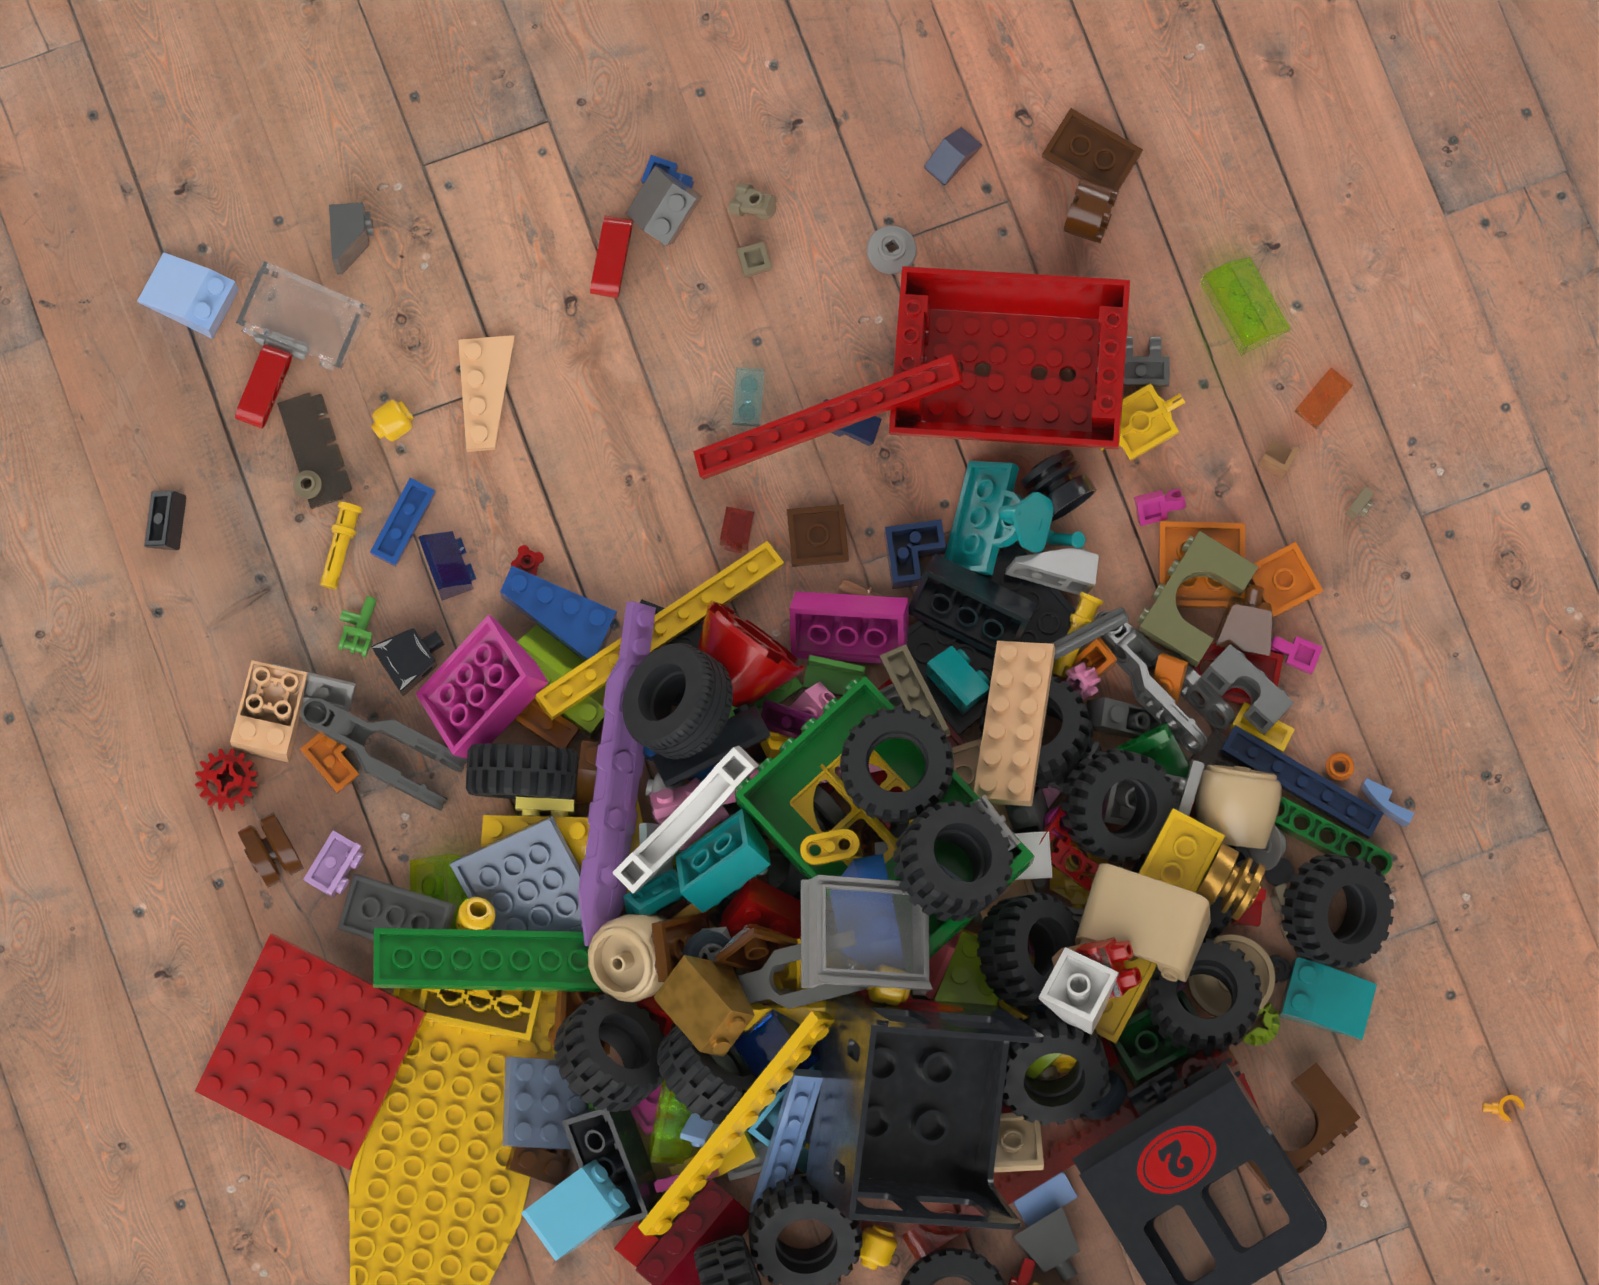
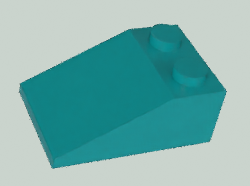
M1296 957L1292 961L1290 975L1279 1010V1017L1363 1040L1377 984L1327 965Z

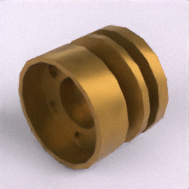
M1221 843L1195 893L1205 897L1209 901L1210 906L1219 896L1222 897L1223 901L1220 912L1224 914L1232 903L1235 904L1231 918L1239 920L1255 900L1262 885L1266 866L1258 863L1252 873H1250L1249 870L1253 859L1250 857L1240 867L1236 866L1238 851Z

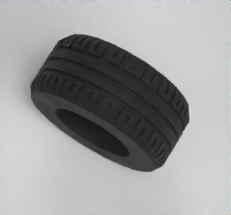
M669 644L653 651L636 667L624 692L622 708L628 733L635 741L669 759H683L702 752L720 735L728 721L733 702V689L729 673L722 663L689 644ZM685 688V693L680 704L675 709V711L670 714L674 700L676 699L678 694Z

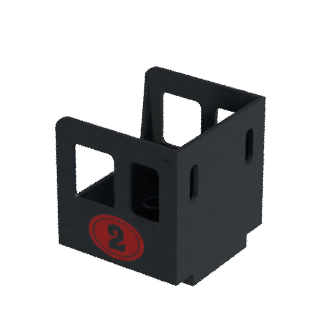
M846 994L827 999L825 1012H828L834 1018V1022L828 1028V1034L820 1041H817L814 1070L821 1071L823 1080L806 1132L805 1141L810 1144L806 1180L849 1220L1006 1230L1020 1229L1021 1220L1018 1219L1001 1196L993 1181L1009 1042L1043 1043L1044 1035L998 1005L907 998L906 1002H901L898 1006L875 1003L871 1001L869 995ZM857 1198L890 1200L902 1210L868 1208ZM920 1202L970 1205L984 1216L932 1212Z
M1228 1064L1218 1068L1072 1158L1081 1173L1079 1174L1080 1178L1146 1285H1252L1316 1246L1322 1240L1327 1230V1221L1324 1214L1244 1085L1239 1081L1235 1072ZM1250 1160L1257 1164L1289 1216V1224L1253 1246L1243 1247L1211 1198L1209 1187L1218 1179ZM1176 1205L1181 1206L1185 1210L1216 1261V1268L1195 1281H1189L1184 1277L1154 1228L1155 1219Z

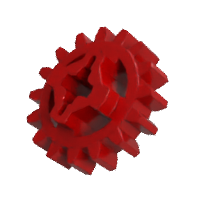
M221 748L218 751L219 756L217 757L211 753L208 754L210 759L208 763L200 761V765L204 770L203 772L197 771L195 773L201 779V781L195 783V787L197 789H204L199 796L201 799L209 797L208 806L212 807L218 803L219 811H223L225 805H228L231 811H235L236 803L239 802L244 807L246 806L245 797L254 798L250 789L258 788V784L252 781L253 778L258 777V772L250 771L254 763L252 760L244 762L246 759L245 753L242 752L236 757V751L231 748L229 754L225 755ZM223 762V766L215 771L212 770L216 765ZM236 763L244 769L246 777L237 775ZM227 774H229L233 782H228L224 788V784L220 779L226 778ZM208 782L218 787L217 796L210 791ZM238 789H241V792L239 794H237L234 797H231V794L233 792H235Z

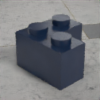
M942 519L885 527L884 538L892 589L918 586L922 578L919 557L933 556L935 553L938 555L945 553L946 545Z

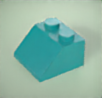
M950 646L927 663L925 674L964 716L989 693L990 687L988 684L990 681L981 670L976 672L969 665L971 660L963 650L959 648L956 651L953 646Z

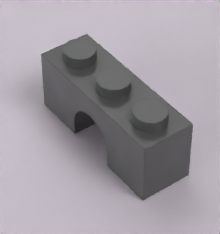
M1231 644L1213 661L1201 676L1221 696L1231 688L1244 690L1250 697L1251 706L1243 716L1263 735L1275 725L1294 703L1284 690L1272 683L1262 670L1257 669L1246 659L1241 651L1236 650Z

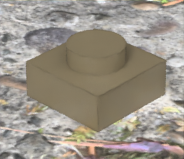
M764 241L737 249V255L745 278L772 270Z
M1365 486L1348 508L1345 515L1353 521L1359 514L1364 517L1374 505L1370 501L1374 492Z

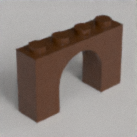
M1317 1062L1291 1082L1309 1105L1315 1118V1131L1310 1142L1299 1150H1284L1299 1174L1313 1164L1310 1160L1313 1155L1319 1152L1323 1156L1335 1146L1332 1140L1342 1134L1345 1138L1357 1129L1358 1126L1355 1122L1361 1118ZM1249 1160L1244 1163L1266 1191L1272 1189L1255 1162Z

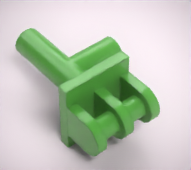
M371 596L366 597L360 614L342 610L340 621L356 626L344 625L338 650L343 651L345 648L350 650L352 654L358 652L362 653V657H367L373 640L372 633L366 630L377 602L375 598Z

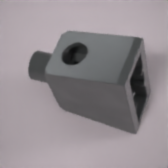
M1062 1207L1012 1237L1029 1259L1035 1261L1036 1267L1043 1274L1055 1268L1063 1282L1078 1274L1069 1258L1080 1252Z

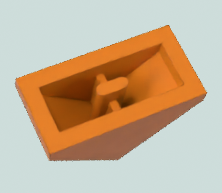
M1099 637L1075 658L1072 667H1076L1084 662L1086 667H1095L1098 677H1101L1115 666L1117 658L1101 637Z

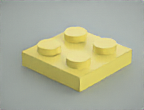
M516 797L515 809L522 816L551 815L553 817H576L577 805L575 800Z

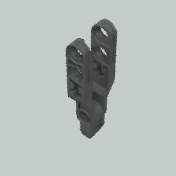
M1102 611L1098 613L1094 620L1108 614L1111 611ZM1129 623L1101 636V639L1117 658L1116 663L1129 675L1135 699L1161 725L1168 722L1177 741L1188 752L1198 754L1208 746L1207 737L1195 724L1196 721L1193 718L1190 719L1175 704V700L1148 672V670H1155L1158 656L1161 653L1179 659L1182 658L1177 654L1156 649ZM1188 665L1180 695L1215 729H1226L1235 720L1233 709ZM1197 691L1202 694L1204 699L1198 695ZM1217 712H1219L1220 714H1222V716L1224 717V719H1222V718L1218 715Z
M320 698L307 700L302 705L300 711L301 719L307 726L353 750L365 773L442 811L444 803L447 802V797L431 791L423 783L419 784L406 778L401 774L402 772L369 756L364 748L366 739L374 733L381 732L461 773L464 765L467 763L466 758L453 755L448 747L394 719L368 723Z
M854 930L827 936L826 952L856 945L857 940L854 937ZM801 944L775 950L761 970L737 976L749 1004L770 999L788 1009L869 989L864 986L823 984L796 992L788 988L778 990L774 984L773 975L776 972L783 971L788 963L801 960Z

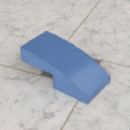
M1368 778L1363 781L1360 788L1378 810L1404 827L1410 824L1414 813L1388 801L1393 790Z

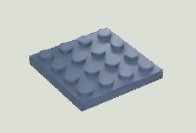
M553 816L457 858L450 863L467 898H484L494 907L496 917L492 930L580 932L583 930L578 895L581 869Z

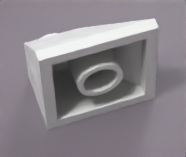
M1065 947L1039 995V1000L1064 1022L1092 1035L1106 1008L1119 972Z

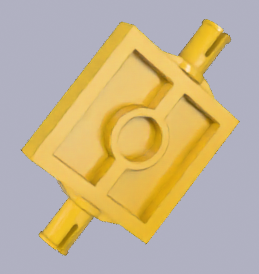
M1150 383L1123 399L1119 446L1124 450L1130 461L1179 434V430L1172 420L1171 411L1185 404L1180 393L1164 401V399L1158 396Z

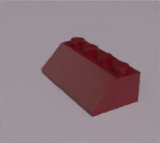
M711 1179L635 1271L651 1285H701L695 1264L694 1252L699 1246L735 1234L743 1236L749 1228L748 1220L750 1213Z

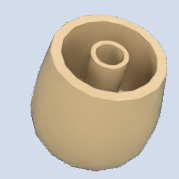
M1207 765L1206 769L1202 772L1195 795V819L1225 835L1222 841L1223 844L1265 849L1279 811L1281 783L1277 780L1275 774L1255 771L1247 767Z
M628 914L608 921L593 935L588 949V967L594 982L603 993L624 1002H637L657 993L664 982H658V974L655 970V948L651 938L652 923L668 920V918L660 914Z

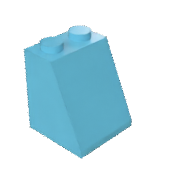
M595 1159L581 1167L521 1214L554 1260L557 1261L585 1244L630 1208V1206L626 1202L623 1193L616 1188L608 1177L605 1168Z

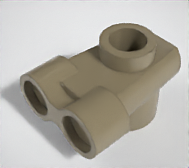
M740 182L735 188V197L730 201L728 210L730 214L744 216L745 213L755 214L760 220H768L776 212L777 201L775 196L755 190L753 185Z

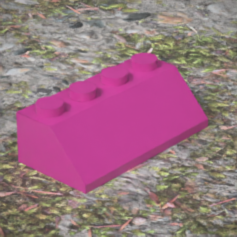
M795 591L789 612L791 653L796 658L809 659V655L836 661L882 664L880 655L905 644L907 646L909 598Z

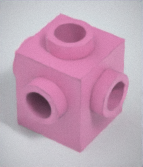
M819 681L805 690L790 707L820 717L824 713L823 707L835 696Z

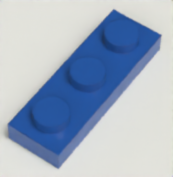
M409 478L370 554L396 567L436 491Z

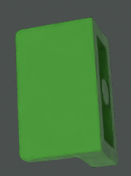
M809 655L803 689H808L820 681L833 695L842 697L845 694L844 688L852 680L857 678L860 681L864 677L865 667Z

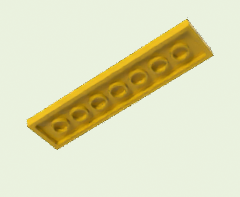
M1172 808L1138 874L1196 892L1225 835ZM1136 956L1123 961L1126 969L1137 967L1140 970L1142 982L1129 989L1123 996L1113 997L1108 1000L1106 1008L1095 1027L1097 1034L1117 1043L1157 963Z

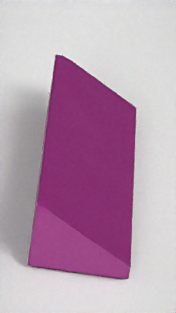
M767 699L763 702L761 712L768 730L790 738L792 737L793 739L801 735L803 732L801 728L807 721L813 717L816 720L819 718Z

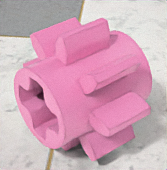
M1082 662L1066 671L1069 676L1066 682L1072 685L1073 691H1078L1083 700L1098 692L1095 686L1101 679L1098 677L1095 667H1086L1085 663Z

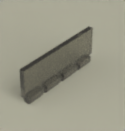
M309 392L277 403L299 473L306 470L313 471L322 481L320 493L316 497L308 499L310 508L314 509L344 499L342 494L351 491L352 486L346 470L335 473V470L344 467L345 464L339 445L327 446L328 443L336 440L330 418L318 419L328 414L323 395L318 394L311 397ZM311 480L303 482L304 489H308L312 485Z

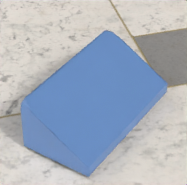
M1061 1172L1014 1201L1013 1205L1028 1228L1076 1199L1077 1195L1065 1173Z

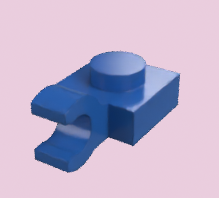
M654 155L650 156L641 179L642 184L645 183L654 166H658L692 189L694 181H692L693 177L676 172L678 169L677 163Z

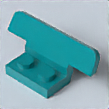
M671 868L648 881L638 892L625 894L623 898L626 914L623 916L628 914H657L684 899L685 897L680 893L678 872Z

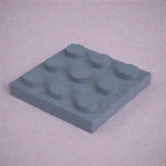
M520 1057L505 1058L503 1146L572 1150L562 1120L588 1110V1103L579 1099L580 1095L576 1091L573 1093L568 1088L569 1083L566 1079H562L559 1073L561 1068L559 1065H556L555 1060Z

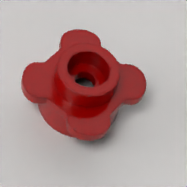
M522 545L518 548V555L511 562V566L536 576L539 564L544 561V555L541 552H533L529 550L528 546ZM526 559L530 560L529 564L525 563Z

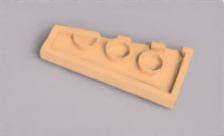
M515 335L458 340L467 452L496 449Z

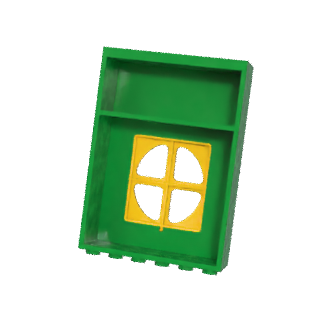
M864 676L860 681L857 678L852 680L844 688L845 694L839 700L836 698L830 700L822 709L824 711L823 715L817 720L813 717L802 726L801 730L803 732L795 740L791 737L785 741L779 748L781 752L776 758L772 759L769 757L757 768L759 770L758 774L753 779L747 777L736 787L735 799L737 805L747 812L751 820L807 880L817 875L841 877L853 859L862 858L853 856L846 860L821 865H810L801 856L800 847L803 840L810 835L824 833L819 828L815 818L813 799L818 784L822 781H828L852 808L851 812L830 831L848 829L857 820H864L888 846V850L883 854L888 879L901 881L900 878L895 876L894 867L897 866V863L893 861L898 838H895L876 817L873 819L867 816L864 810L858 809L853 804L852 798L845 791L844 783L835 774V769L841 762L843 744L850 735V730L854 725H858L866 715L877 713L878 709L885 707L886 710L894 709V706ZM893 738L883 741L873 750L869 760V764L877 766L887 773V779L880 785L882 789L887 791L896 786L900 787L903 792L912 789L920 782L925 771V760L921 750L914 743L906 739ZM953 770L952 782L950 783L948 793L940 802H947L949 804L952 801H961L965 807L980 799ZM935 840L934 855L937 863L963 881L972 882V866L964 851L951 842ZM1022 842L1009 851L1013 854V863L1009 866L1013 872L1011 879L1007 882L1008 886L1027 870L1034 861L1035 856ZM813 845L810 847L809 852L811 855L817 856L821 853V849L819 846ZM826 889V900L832 906L830 897L832 889ZM891 893L905 972L913 974L912 903L909 901L911 897L906 894ZM932 913L929 916V959L976 916L970 919L966 917L963 921H952L950 917L944 921L937 919L936 914Z

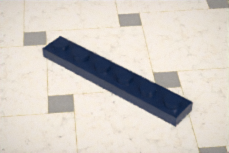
M1236 725L1232 728L1220 749L1221 753L1243 766L1251 768V770L1275 774L1277 780L1281 783L1282 789L1366 839L1371 838L1384 814Z

